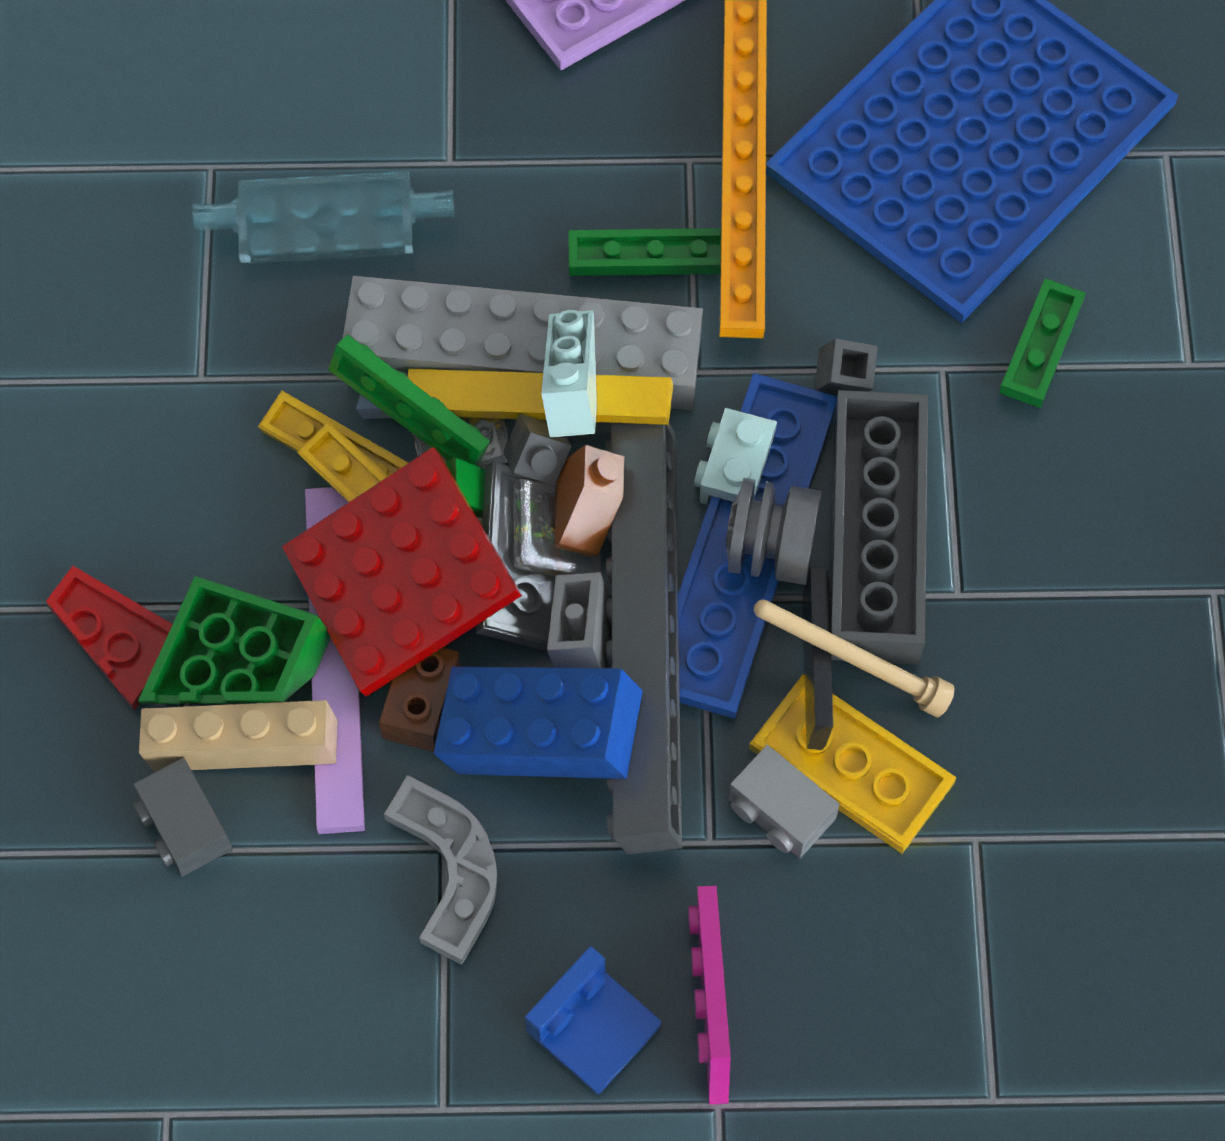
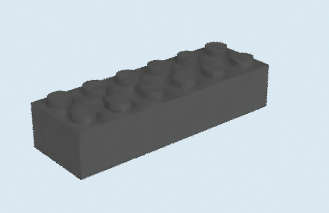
M838 390L834 414L829 593L830 633L889 663L920 665L925 645L928 395ZM831 654V660L844 661Z

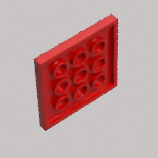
M434 447L282 546L321 621L327 627V632L357 688L366 697L522 596L445 461Z

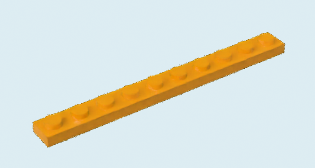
M724 0L719 337L764 339L767 0Z

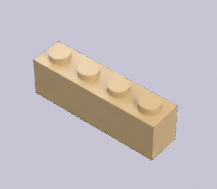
M327 700L147 708L141 710L139 754L153 772H157L183 757L191 770L336 764L338 720Z

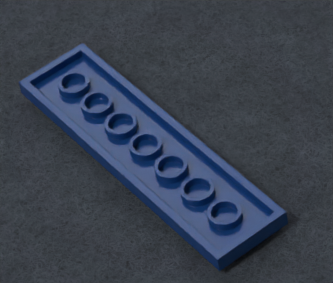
M753 373L740 412L777 421L776 432L754 500L762 501L766 481L774 483L775 504L784 505L791 486L810 489L834 417L837 396ZM711 496L678 593L680 703L735 719L767 622L755 615L754 605L759 600H767L773 603L780 581L775 578V559L765 558L758 577L751 576L753 555L744 554L740 574L728 572L729 561L725 543L733 501Z

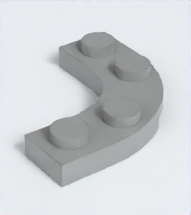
M407 775L384 813L385 820L426 841L439 851L448 866L449 876L443 898L419 937L420 943L462 965L483 930L495 902L497 867L494 852L483 826L466 807L448 795Z

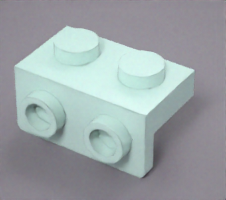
M725 408L721 423L713 422L709 431L706 448L712 449L708 462L700 460L695 475L694 486L700 487V503L709 505L711 496L735 501L741 489L743 478L756 480L755 499L776 432L777 421Z

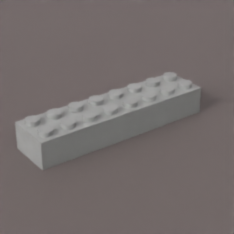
M353 276L343 338L348 334L360 344L368 346L377 357L400 372L406 371L407 374L409 369L543 373L549 314L561 313L566 310H593L596 375L671 377L673 382L671 409L693 411L702 334L703 308Z

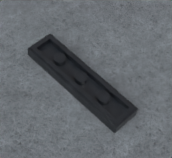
M810 567L806 585H804L802 591L803 619L830 632L828 571H826V568ZM804 641L807 749L823 750L833 728L831 654Z

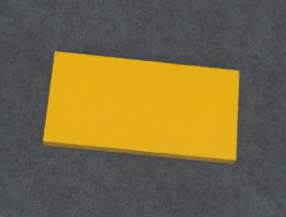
M803 674L750 742L749 749L758 755L768 744L839 803L838 810L903 854L951 789L956 777L833 693V728L826 747L823 750L807 749L805 674Z

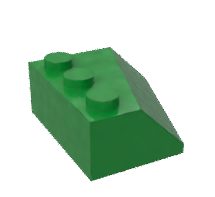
M194 576L138 701L141 704L284 702L315 676L331 637L327 632V627L315 614Z

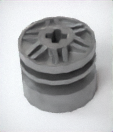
M743 478L741 489L732 503L725 546L729 561L728 572L740 574L744 554L753 555L751 576L758 577L765 558L775 559L776 580L806 585L821 490L791 486L784 505L775 504L773 482L766 481L762 501L753 500L756 480Z

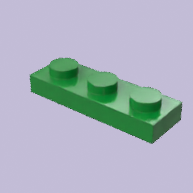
M1046 278L1044 279L1002 381L999 394L1041 408L1083 304L1086 292Z

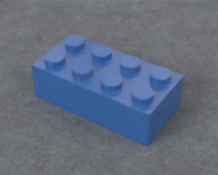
M452 667L433 754L457 774L627 779L643 690L622 669Z

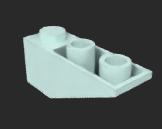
M566 310L561 313L549 314L541 395L550 438L595 434L597 392L593 310Z

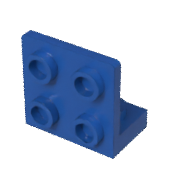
M592 946L585 951L525 1016L526 1032L596 1094H600L661 1027V1020L605 972V958Z

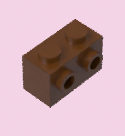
M441 648L392 680L379 721L382 739L434 752L451 668L461 667L458 651Z

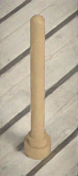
M759 600L755 603L754 613L757 617L913 695V700L918 703L919 709L935 717H940L951 704L955 691L953 684L937 676L932 678L925 676L921 679L767 600Z

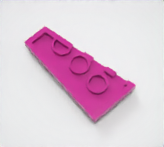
M698 886L697 905L688 906L689 934H698L699 947H691L693 977L701 976L702 986L701 990H694L696 1019H704V1033H698L699 1063L707 1064L709 1105L729 1104L730 1046L717 886Z

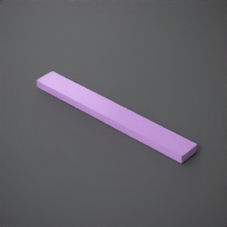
M333 487L305 489L306 528L309 529L348 502ZM309 598V613L319 617ZM330 639L315 676L312 677V701L327 700L338 720L336 764L315 765L318 834L365 831L360 692L332 639Z

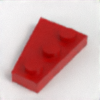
M72 566L46 600L47 605L135 711L140 704L138 701L173 624L82 570Z

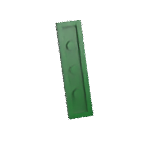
M721 228L569 230V276L720 274Z
M348 334L336 345L328 368L331 373L431 448L434 447L447 460L456 457L473 465H480L490 440L483 436L475 426L467 424L448 410L439 399L428 395L412 383L404 373L392 368L377 357L368 346L360 344Z

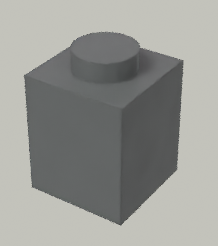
M835 338L820 347L814 390L834 395L838 394V390L865 392L873 390L878 346Z
M520 413L503 454L513 473L555 486L572 445L566 436L550 438L547 422Z

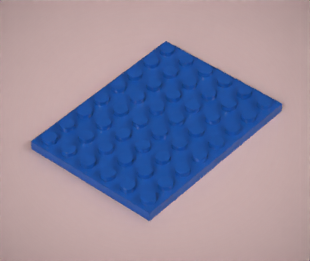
M934 0L766 162V174L962 324L1176 105L1178 94L1047 0Z

